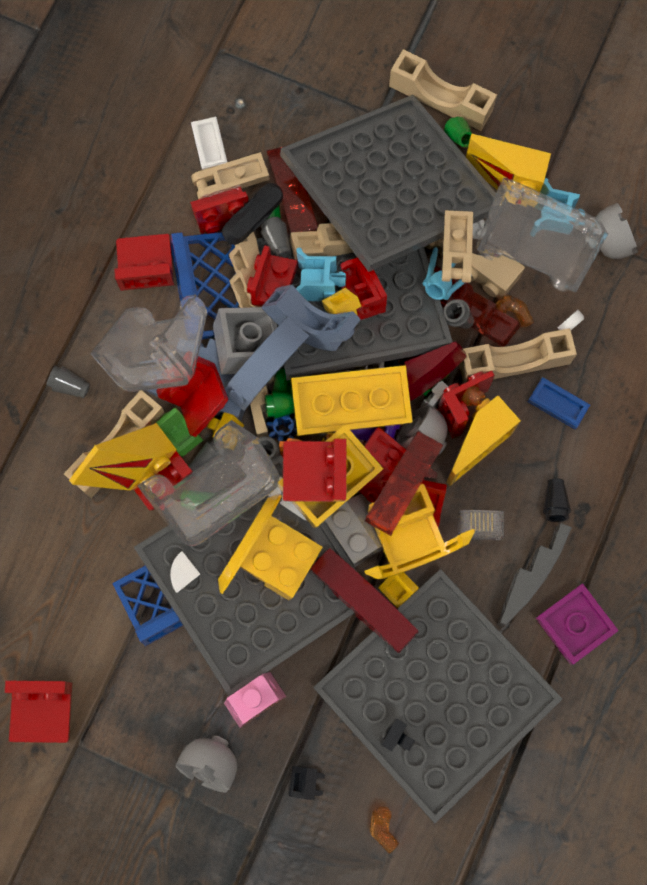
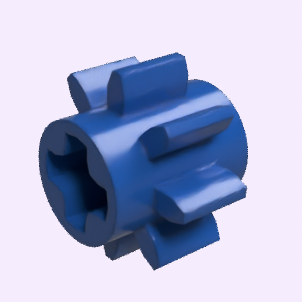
M287 415L275 419L273 423L267 422V428L274 430L268 436L273 439L276 438L279 444L280 441H287V439L293 438L294 435H297V428L294 427L296 426V418L291 419ZM283 424L284 427L289 428V432L285 433L283 430H279V426Z

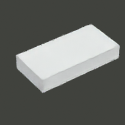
M212 117L191 122L202 170L227 163L217 118Z

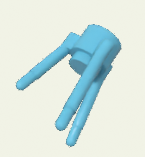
M435 247L431 254L426 278L422 284L425 286L426 293L431 298L448 300L452 293L466 282H462V279L452 285V279L450 282L442 281V271L434 273L438 248ZM452 263L451 268H454L457 263Z

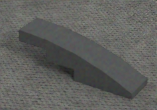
M562 523L555 528L549 548L539 546L535 550L529 570L519 568L515 572L497 625L501 627L506 625L540 588L559 558L572 527Z

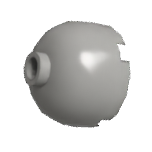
M618 203L606 207L595 216L592 223L593 234L589 235L594 250L600 249L606 257L611 259H622L638 253L633 234L627 220L621 217L620 213L623 211Z
M426 403L412 414L415 417L412 420L413 423L403 424L396 435V442L418 460L427 459L433 454L439 455L447 445V442H445L447 437L446 420L437 409Z
M214 735L212 739L203 737L187 744L178 758L176 768L191 780L195 776L203 781L202 786L225 793L234 782L237 772V759L232 750L227 747L229 743L225 739Z

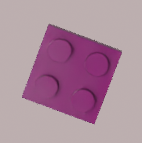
M583 583L536 617V620L570 665H574L619 631Z

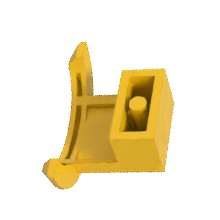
M424 484L371 503L368 507V513L389 564L365 570V574L376 579H384L417 568L468 545L475 530L471 529L444 543L433 517L435 509Z
M281 494L267 498L218 578L221 594L225 592L238 569L241 568L265 582V587L285 599L290 600L294 597L320 553L322 546L271 516L282 498Z

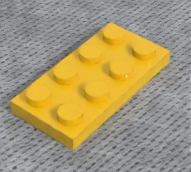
M406 365L291 378L297 436L337 432L344 425L349 430L413 423Z

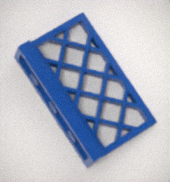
M223 232L183 236L182 233L171 234V252L187 341L189 339L199 341L215 338L214 330L204 331L202 322L208 315L213 319L216 318L217 314L212 309L219 301L229 308H239L238 301L234 305L223 297L232 286L229 281L230 279L218 271L225 262L233 267L229 253L235 248V245L230 244L231 249L225 255L214 247L218 241L225 240ZM199 243L206 250L198 258L190 252L189 244ZM210 251L222 259L215 269L203 261ZM199 265L211 273L204 283L194 276V271ZM214 276L227 284L220 293L207 286ZM203 290L216 298L208 308L198 300V296Z
M146 566L112 583L136 630L135 632L140 642L145 646L183 626L172 608L169 609L161 606L164 597L161 591L156 605L142 601L146 586L159 589L157 584L148 582L150 573ZM132 581L142 584L137 599L127 597L122 587ZM129 602L135 603L133 609ZM140 605L153 608L151 620L140 625L136 617ZM159 610L164 611V613L158 615Z

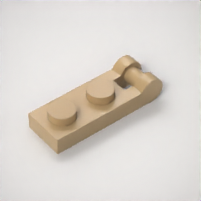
M260 152L192 174L191 179L194 186L198 188V199H202L240 186L242 189L269 180V174ZM214 179L215 184L208 186L207 182Z
M445 210L442 281L450 282L451 279H462V282H471L473 212ZM452 263L462 264V268H451Z

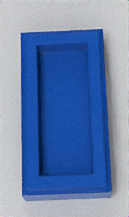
M543 377L528 400V403L575 430L590 407V404Z

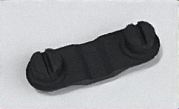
M274 183L264 185L224 225L222 231L224 239L232 245L243 242L281 204L283 200L281 188Z

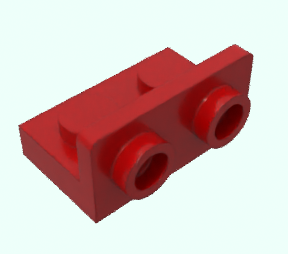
M264 245L262 254H257L255 259V275L249 278L247 284V293L251 295V304L262 307L278 287L292 285L298 268V261L271 255L270 246Z

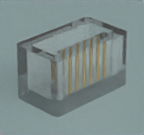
M460 510L458 512V535L474 529L475 533L471 540H502L504 538V511Z

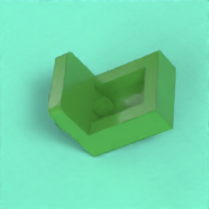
M177 408L166 412L156 422L181 457L185 456L203 441L199 434L197 437L190 436L184 416Z

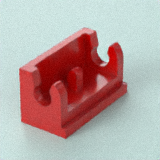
M358 257L341 263L339 265L341 270L350 268L347 271H342L346 273V286L341 287V289L347 288L358 297L361 307L356 309L357 316L363 320L386 312L387 294L375 271L368 272Z

